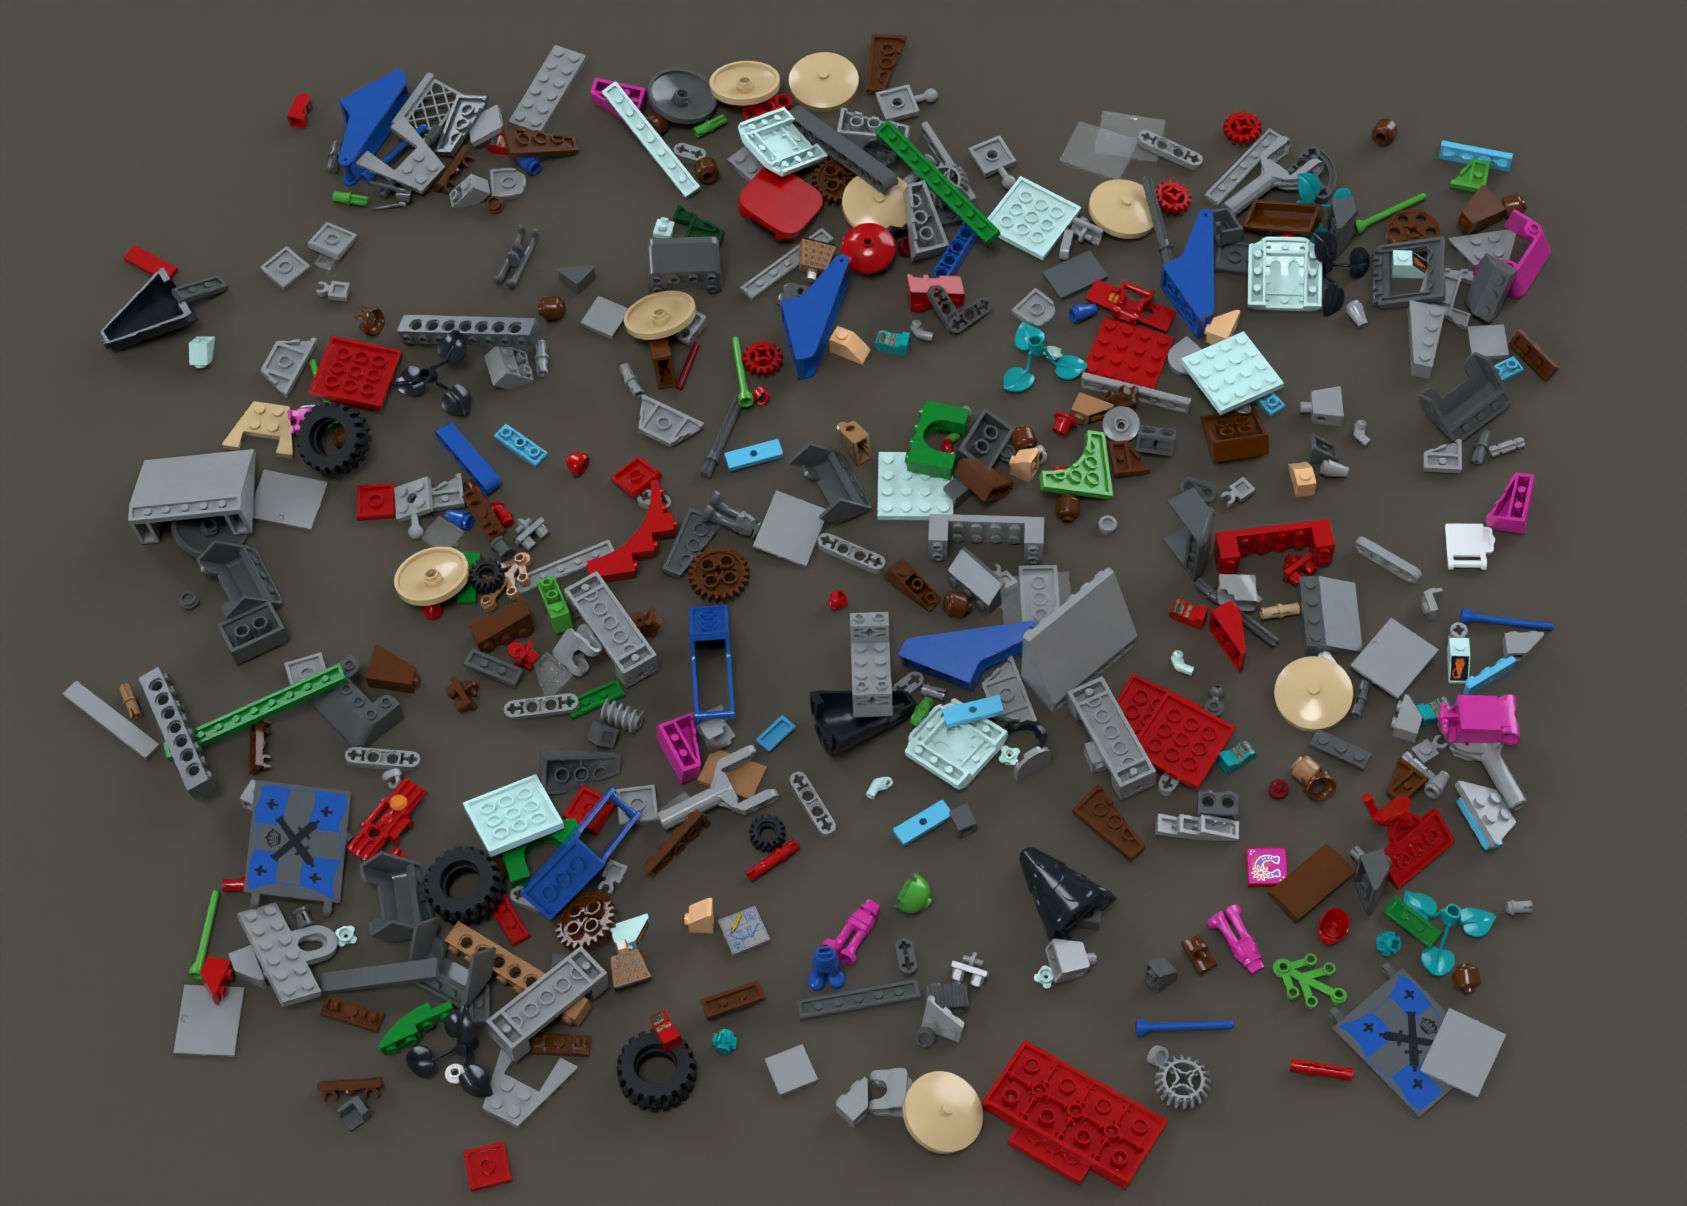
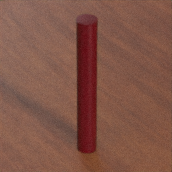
M693 342L675 386L677 390L681 391L700 347V344L697 342Z

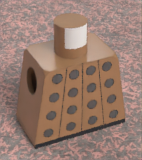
M805 237L802 238L799 246V271L807 273V282L814 283L817 280V275L820 276L828 267L836 245Z
M855 421L849 423L840 422L837 425L841 446L858 467L872 459L873 454L869 434Z
M626 939L615 942L618 955L610 957L613 989L652 979L639 950L629 951Z

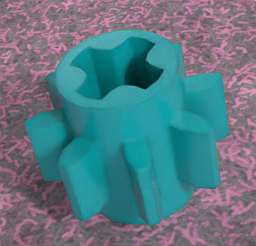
M1393 931L1381 932L1380 936L1376 939L1377 951H1382L1383 956L1390 957V955H1396V952L1401 948L1400 937L1395 936Z
M721 1029L719 1034L714 1033L712 1046H715V1051L721 1054H730L731 1050H736L738 1041L737 1037H734L735 1033L727 1029Z

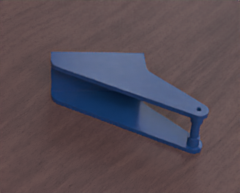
M400 68L339 100L343 119L347 125L338 158L339 164L345 169L343 182L346 186H354L361 178L360 174L365 168H358L356 162L366 151L376 156L391 133L393 119L410 97L406 87L407 77Z
M1202 209L1199 212L1182 256L1162 265L1160 287L1196 339L1205 336V328L1207 324H1211L1214 311L1213 213L1209 209Z
M846 255L836 256L804 295L781 300L782 323L797 380L813 377L819 367L850 282L849 276L845 273L849 264V259Z
M728 605L689 607L695 722L700 724V721L715 718L731 719V722L735 721ZM725 639L730 709L713 712L699 711L696 641Z
M1026 621L912 637L903 643L898 656L903 665L974 692L985 669L1022 652L1023 635L1027 630L1035 628L1037 623Z
M611 786L526 883L520 893L549 920L601 870L608 856L642 814L640 810L635 811L622 801L615 792L616 788L614 786ZM609 799L625 812L629 820L597 856L579 837Z

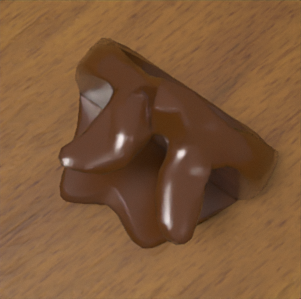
M361 305V311L366 314L355 316V319L364 320L359 325V328L366 335L378 334L384 325L382 311L375 306L367 308Z
M1322 768L1319 770L1320 773L1310 778L1308 783L1304 778H1301L1303 786L1306 788L1303 789V792L1309 798L1316 801L1325 800L1336 791L1335 780L1329 775L1328 770H1323ZM1321 780L1325 786L1324 789L1319 793H1313V784Z

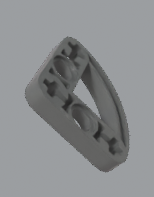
M1310 145L1303 150L1287 171L1291 175L1299 169L1298 164H1306L1311 159L1316 158L1324 163L1329 183L1327 187L1321 184V191L1316 196L1315 202L1325 204L1331 199L1335 190L1336 169L1330 157L1317 146Z

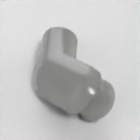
M920 320L912 321L911 331L917 339L932 342L934 333L924 331Z
M1358 420L1353 427V436L1364 447H1368L1372 440L1365 435L1367 424L1364 420Z

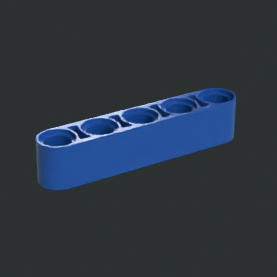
M964 222L935 267L933 278H938L939 275L955 276L979 238Z
M452 422L435 431L438 441L485 495H488L502 485V481L497 473Z

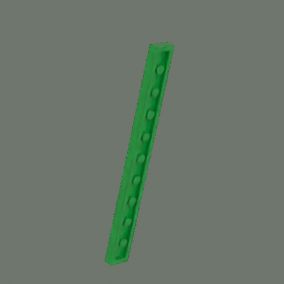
M889 120L875 130L876 135L922 181L925 180L926 185L986 245L1001 235L1000 231Z
M341 663L336 664L193 729L197 736L194 738L195 742L198 741L201 747L207 746L348 682ZM164 742L163 745L167 759L170 762L174 761L167 743Z

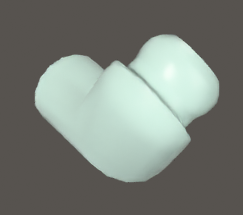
M1174 651L1171 656L1174 669L1192 676L1195 667L1185 664L1181 651Z
M890 777L874 779L865 795L870 799H874L878 791L889 789L893 785V780Z

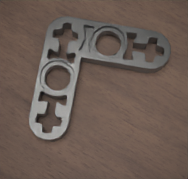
M933 285L927 291L928 299L950 333L961 332L988 313L992 307L989 298L979 297L957 311L942 286ZM936 290H939L938 297H934ZM981 302H985V305L983 306L984 308L978 310L975 309L981 306ZM944 304H947L949 306V312L947 314H944L942 312V306ZM967 310H970L972 312V318L970 320H967L965 318V312ZM962 321L956 324V328H952L953 322Z

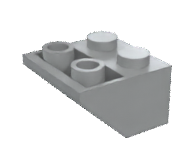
M495 346L484 356L493 386L511 389L535 381L525 351L506 346Z

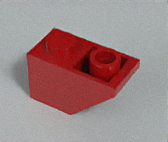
M207 956L200 973L203 984L214 1004L219 1005L221 998H224L226 995L229 981L233 980L234 970L232 969L231 961Z

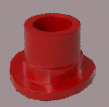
M1057 411L1053 415L1056 419L1052 430L1061 436H1066L1072 426L1077 427L1078 425L1075 419L1068 413Z

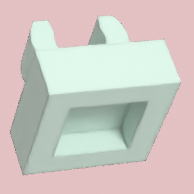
M664 217L657 219L653 237L672 238L675 222L669 221L668 218Z

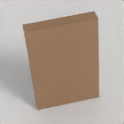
M722 750L710 752L697 779V783L710 787L718 760L730 755V753ZM749 761L725 774L737 797L746 800L756 795L767 767Z

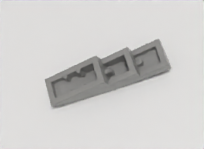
M1158 813L1156 816L1155 835L1191 840L1238 841L1239 821L1201 814L1200 817L1184 814L1174 817Z

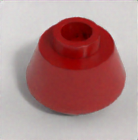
M574 452L573 454L570 453L566 458L567 468L574 476H581L586 471L590 462L587 453Z

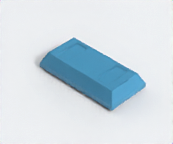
M781 715L755 741L766 751L770 752L796 726Z

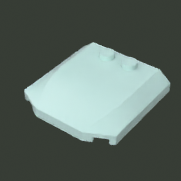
M785 107L740 122L738 126L744 145L764 167L781 177L823 162L828 157V154L818 143L812 146L793 125L795 118Z
M1267 236L1255 244H1249L1248 308L1277 311H1315L1321 309L1322 262L1316 259L1314 244L1309 242V239L1304 237Z
M954 698L946 705L942 706L940 704L935 706L929 712L927 718H924L909 735V743L905 749V754L914 762L960 790L967 787L998 753L1008 737V731L989 719L947 728L942 709L963 704Z

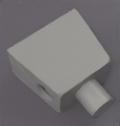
M1341 386L1312 391L1310 402H1300V413H1311V421L1315 424L1342 426L1344 412Z
M1052 939L1045 949L1055 983L1083 977L1089 970L1090 965H1095L1097 961L1095 953H1086L1084 944L1079 941Z

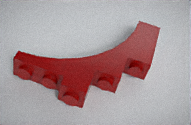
M651 480L650 506L645 520L638 531L627 543L617 550L602 557L587 560L589 575L597 571L605 583L635 579V571H638L637 560L655 558V551L658 550L657 540L675 537L674 530H678L676 518L672 519L671 512L667 513L666 503H662L661 497H665L663 486H659L658 480Z

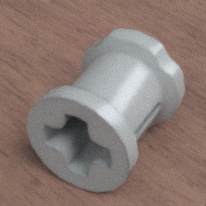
M1460 622L1452 624L1450 634L1448 635V642L1449 638H1465L1468 631L1466 625Z

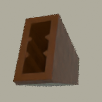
M1482 185L1462 210L1457 224L1467 235H1470L1500 222L1506 209L1485 185Z
M667 337L648 340L658 390L675 387L673 361Z
M975 457L961 459L953 473L984 502L1006 497L1014 484L1012 479Z
M375 644L366 675L368 687L414 694L415 687H418L420 682V676L417 674L416 667L382 646Z

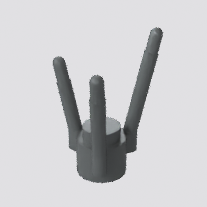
M370 181L371 185L395 192L396 201H399V203L374 207V210L406 207V203L411 204V189L398 188Z

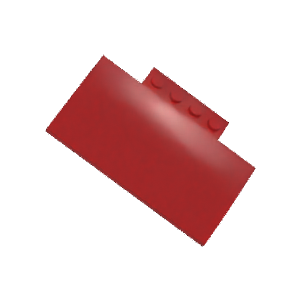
M1025 1039L982 1103V1109L1016 1128L1007 1141L1009 1146L1079 1186L1089 1170L1127 1190L1168 1123V1119Z

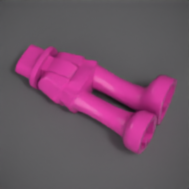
M868 899L865 904H861L859 909L846 920V924L837 938L834 940L827 938L821 946L832 947L841 963L853 966L857 959L855 955L856 950L862 940L869 935L870 930L873 929L875 920L878 918L877 913L881 908L880 905ZM852 932L856 933L848 946L842 949Z
M1239 904L1227 907L1224 913L1220 911L1207 920L1206 924L1210 929L1218 928L1222 932L1234 957L1252 975L1265 968L1261 961L1263 957L1259 953L1257 943L1254 942V938L1250 936L1240 917L1242 913ZM1226 918L1233 924L1241 938L1240 940L1234 935Z

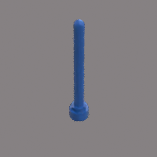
M425 124L420 125L416 132L421 135L426 131L427 126ZM403 140L381 161L387 165L410 144ZM367 169L360 174L363 181L370 185V181H375L376 175L370 173Z
M1462 608L1460 614V623L1463 624L1476 621L1549 631L1554 629L1552 623L1474 614V611Z
M1144 1019L1135 1021L1136 1036H1145V1034L1153 1031L1231 1029L1234 1027V1022L1231 1020L1149 1023Z

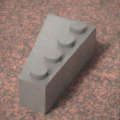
M842 107L837 132L863 150L864 144L871 138L877 137L880 141L879 143H883L876 135L875 130L885 122L881 121L879 117H866L861 112H848L847 108ZM890 121L910 141V126Z
M925 180L908 184L903 195L911 262L945 253L949 243Z
M1409 301L1407 318L1411 376L1430 379L1446 310L1445 307Z

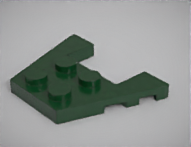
M681 205L677 206L673 222L689 225L685 237L711 236L716 237L721 244L724 230L707 220H701L695 213H689L684 210V207Z

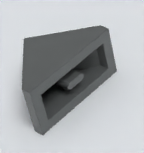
M594 265L558 268L560 282L578 295L596 279Z
M1314 433L1309 434L1307 445L1309 464H1321L1322 460L1327 459L1334 462L1339 461L1335 444Z

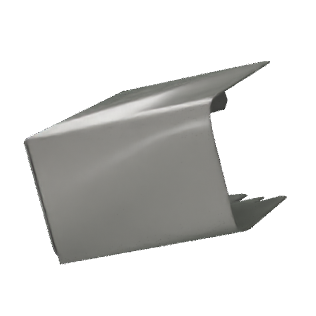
M1219 574L1216 583L1218 603L1222 605L1231 600L1241 611H1254L1258 603L1256 575Z
M718 705L707 710V712L722 711L724 708L722 705ZM694 716L696 731L711 753L732 743L731 739L735 737V734L726 722L728 719H707L706 721H700V724H696Z

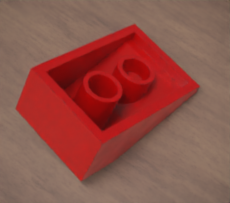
M1230 600L1211 610L1209 630L1237 671L1241 673L1243 672L1246 654L1242 612Z

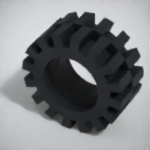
M484 557L481 558V562L476 560V565H471L472 569H469V578L476 592L479 590L481 594H483V591H485V594H489V591H492L493 594L495 589L499 591L501 589L500 585H504V571L501 563H498L496 559L492 561V558L488 557L486 561ZM485 572L494 573V576L488 580L480 579V576Z
M767 814V818H764V815H760L761 819L755 818V823L752 821L749 828L752 846L755 845L756 850L760 848L762 853L765 850L771 853V849L775 852V849L777 847L781 848L783 846L782 842H785V826L782 824L781 819L777 820L775 815L773 818H771V814ZM771 828L775 831V835L771 839H763L760 836V832L763 829Z

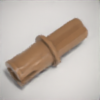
M129 683L121 684L119 690L124 700L123 705L127 707L131 720H138L139 717L143 716L137 703L138 698L134 696Z

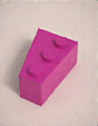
M595 78L590 92L593 103L622 119L602 94V90L614 83V81ZM617 82L643 114L648 101L646 88Z
M1515 472L1504 489V493L1496 501L1491 513L1489 512L1486 516L1487 527L1497 531L1525 534L1535 490V475Z
M693 712L657 726L656 739L681 784L698 778L700 774L701 761Z

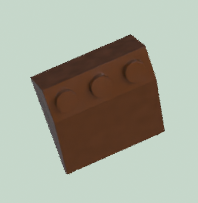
M1255 408L1251 409L1250 414H1240L1232 411L1222 415L1218 413L1200 416L1209 453L1214 463H1223L1234 459L1242 460L1247 457H1261L1269 454V435Z

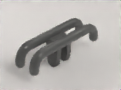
M522 224L518 225L517 237L507 254L504 265L499 275H494L493 277L495 284H501L504 281L511 266L517 269L512 279L507 280V285L509 288H514L518 284L538 240V230L536 228L531 229L530 242L524 252L521 244L524 239L525 227Z

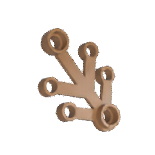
M518 553L512 560L501 563L503 570L510 569L504 572L505 580H503L504 585H500L501 589L499 591L495 589V593L492 594L491 592L489 595H484L481 598L480 605L485 612H491L496 609L497 602L495 599L507 584L506 594L509 599L513 600L519 596L514 576L518 570L520 574L517 579L520 585L524 586L530 582L527 568L530 566L531 558L528 553ZM487 575L480 576V579L482 580H488L492 578L488 577Z

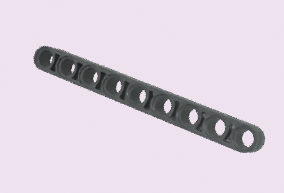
M797 105L788 111L795 118L793 125L808 141L814 145L818 143L829 156L879 192L884 193L898 184V178L892 170L802 106Z

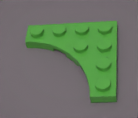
M1087 430L1083 453L1080 459L1066 470L1041 471L1039 474L1041 491L1110 500L1113 497L1105 432Z

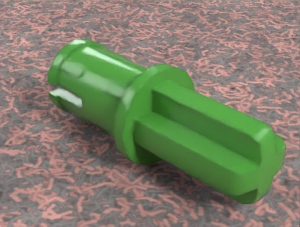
M724 114L710 121L707 119L703 124L692 128L696 138L709 132L712 133L715 128L727 123V119Z
M335 190L332 196L333 202L345 203L348 206H351V204L367 206L369 203V197L355 195L353 192L347 193Z
M924 697L921 703L916 705L914 713L909 720L910 724L918 726L924 718H927L929 710L934 706L931 697Z

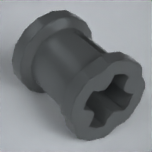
M502 536L495 538L490 543L491 550L496 551L500 561H506L514 554V549L505 543V539Z
M300 907L292 912L291 915L298 924L297 929L315 925L314 921L310 919L308 907Z

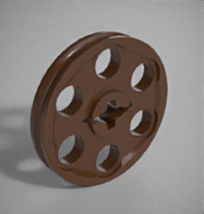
M1405 209L1395 213L1389 219L1385 231L1388 244L1440 237L1441 234L1440 226L1436 219L1429 213L1418 209ZM1405 218L1408 222L1400 223L1398 219ZM1423 218L1425 219V222L1418 223L1416 219ZM1432 230L1436 235L1429 236L1426 232ZM1397 231L1399 232V235L1393 236L1390 234V232ZM1427 250L1414 253L1423 257L1427 255Z

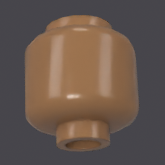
M1300 756L1290 767L1293 769L1291 774L1301 784H1303L1301 778H1304L1308 783L1310 778L1318 774L1320 765L1309 756Z

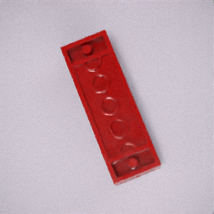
M1329 519L1216 532L1213 555L1218 575H1237L1240 556L1243 557L1256 553L1265 554L1272 551L1283 552L1288 549L1300 550L1308 547L1309 552L1313 555L1312 561L1316 566L1324 567L1332 563L1335 542Z

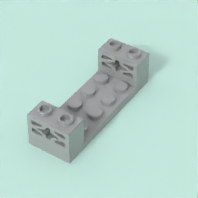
M929 514L928 559L935 561L947 560L948 540L955 542L972 541L975 543L984 541L992 543H1024L1023 562L1030 564L1043 563L1044 517Z
M597 571L564 589L567 606L576 618L581 616L584 622L591 628L594 636L613 661L616 675L625 688L632 686L659 670L656 653Z
M888 612L850 613L853 717L893 716Z
M1103 676L1068 691V707L1075 720H1081L1109 769L1111 785L1120 801L1156 785V770Z
M580 946L486 1020L489 1036L514 1063L531 1050L529 1044L531 1037L586 993L595 999L609 988L607 972Z

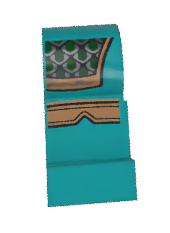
M884 330L879 331L874 346L882 352L908 356L911 344L910 333L903 332L902 334H897Z
M1441 697L1426 705L1422 703L1416 706L1423 717L1420 725L1422 729L1437 723V716L1441 711L1439 707L1441 702H1445L1447 708L1452 706L1446 697Z
M1243 741L1227 752L1226 750L1220 752L1217 764L1228 776L1252 761L1257 756V753L1248 741Z

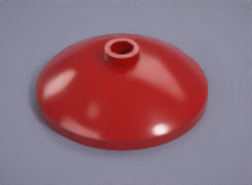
M862 223L853 227L846 233L841 245L842 255H846L849 259L848 266L854 271L863 274H873L885 269L892 262L896 251L895 240L892 234L885 227L876 223ZM866 241L871 242L869 245L865 244Z

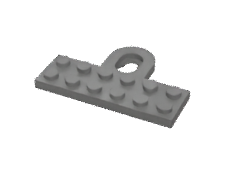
M276 902L257 907V909L239 912L238 920L281 1006L286 1007L320 997L321 990L308 965L328 960L336 953L338 944L336 934L331 929L320 925L290 931ZM303 941H318L323 944L320 949L313 951H303L298 945Z

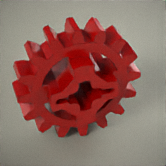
M1246 110L1243 113L1236 111V115L1230 113V118L1226 117L1223 125L1224 135H1227V140L1233 139V144L1239 142V146L1243 142L1246 145H1249V141L1255 143L1256 138L1259 139L1260 133H1262V122L1258 121V116H1252L1253 112L1246 114Z
M1163 180L1155 188L1161 211L1166 210V214L1172 212L1173 215L1176 212L1182 214L1183 211H1187L1192 201V194H1188L1189 188L1184 189V184L1178 185V181L1172 183L1171 180L1166 183Z
M759 339L758 344L752 342V347L746 346V351H743V364H745L746 370L750 369L751 375L756 372L757 377L760 374L767 377V373L773 375L774 370L779 371V365H782L783 356L782 352H780V347H775V342L769 344L767 339L765 343H762L761 339Z

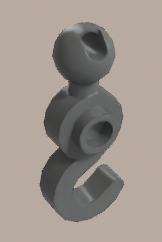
M1214 685L1209 690V695L1212 699L1205 703L1204 710L1220 718L1224 708L1219 700L1224 696V689L1222 686Z

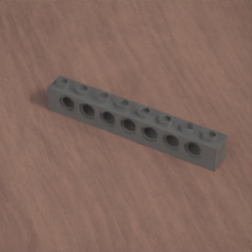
M403 315L397 330L402 342L407 344H439L449 332L458 330L466 345L535 347L542 331L536 318Z
M157 667L139 677V681L189 794L197 800L215 790L216 787L213 781L216 779L211 770L207 769L209 763L205 756L201 755L203 749L199 742H195L194 738L197 736L192 727L189 728L188 726L191 722L188 716L182 712L184 706L176 698L178 693L175 687L170 685L172 679L168 672H163L160 667Z

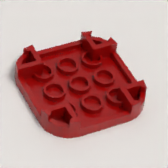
M764 167L741 191L737 204L740 215L744 219L749 216L776 234L774 239L779 241L781 239H793L794 241L799 238L800 233L815 216H818L823 204V198L816 188L793 173L781 177Z

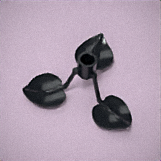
M1317 231L1313 232L1315 257L1319 262H1322V277L1332 283L1328 284L1324 292L1323 315L1327 317L1342 308L1345 296L1343 289L1338 287V283L1326 274L1332 270L1333 266L1350 267L1352 277H1362L1369 269L1370 258L1365 248L1356 247L1350 254L1349 264L1330 262L1331 255L1337 250V240L1329 232Z
M453 330L445 335L438 345V356L445 359L443 362L432 365L430 368L422 369L417 366H409L401 372L392 384L401 393L417 397L424 393L425 383H433L448 391L441 400L443 409L451 415L465 416L470 407L469 392L460 384H455L450 389L437 381L438 373L435 370L447 364L448 361L457 363L465 357V341L458 330Z
M466 1005L450 1012L444 1019V1028L447 1034L452 1038H457V1044L454 1048L432 1058L430 1048L420 1045L412 1048L406 1055L408 1067L420 1078L432 1077L436 1072L434 1061L454 1051L459 1055L468 1056L463 1066L465 1072L459 1076V1082L463 1090L469 1095L480 1098L489 1097L494 1094L486 1070L477 1064L468 1066L471 1057L474 1056L472 1051L478 1047L479 1042L474 1036L472 1018Z

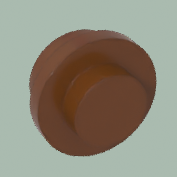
M491 196L487 199L486 209L490 213L496 214L503 209L504 203L500 197Z

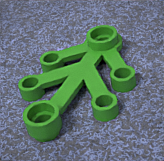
M1307 954L1304 959L1293 962L1287 959H1279L1274 963L1273 972L1278 978L1283 979L1287 990L1286 996L1289 1000L1294 1001L1299 996L1298 988L1293 986L1291 979L1293 978L1299 982L1307 1009L1313 1010L1318 1004V1000L1312 995L1310 987L1330 996V1001L1335 1006L1345 1004L1347 999L1345 990L1342 988L1333 989L1315 980L1323 976H1333L1336 969L1333 963H1326L1323 968L1304 973L1296 969L1306 966L1314 967L1317 962V957L1314 954ZM1311 958L1314 960V962L1310 963L1307 961V959ZM1280 966H1285L1287 969L1281 970ZM1330 967L1333 971L1328 972L1326 968ZM1294 991L1296 995L1292 996L1289 992ZM1340 993L1342 997H1336L1335 994ZM1312 1000L1315 1002V1004L1310 1005L1308 1001Z

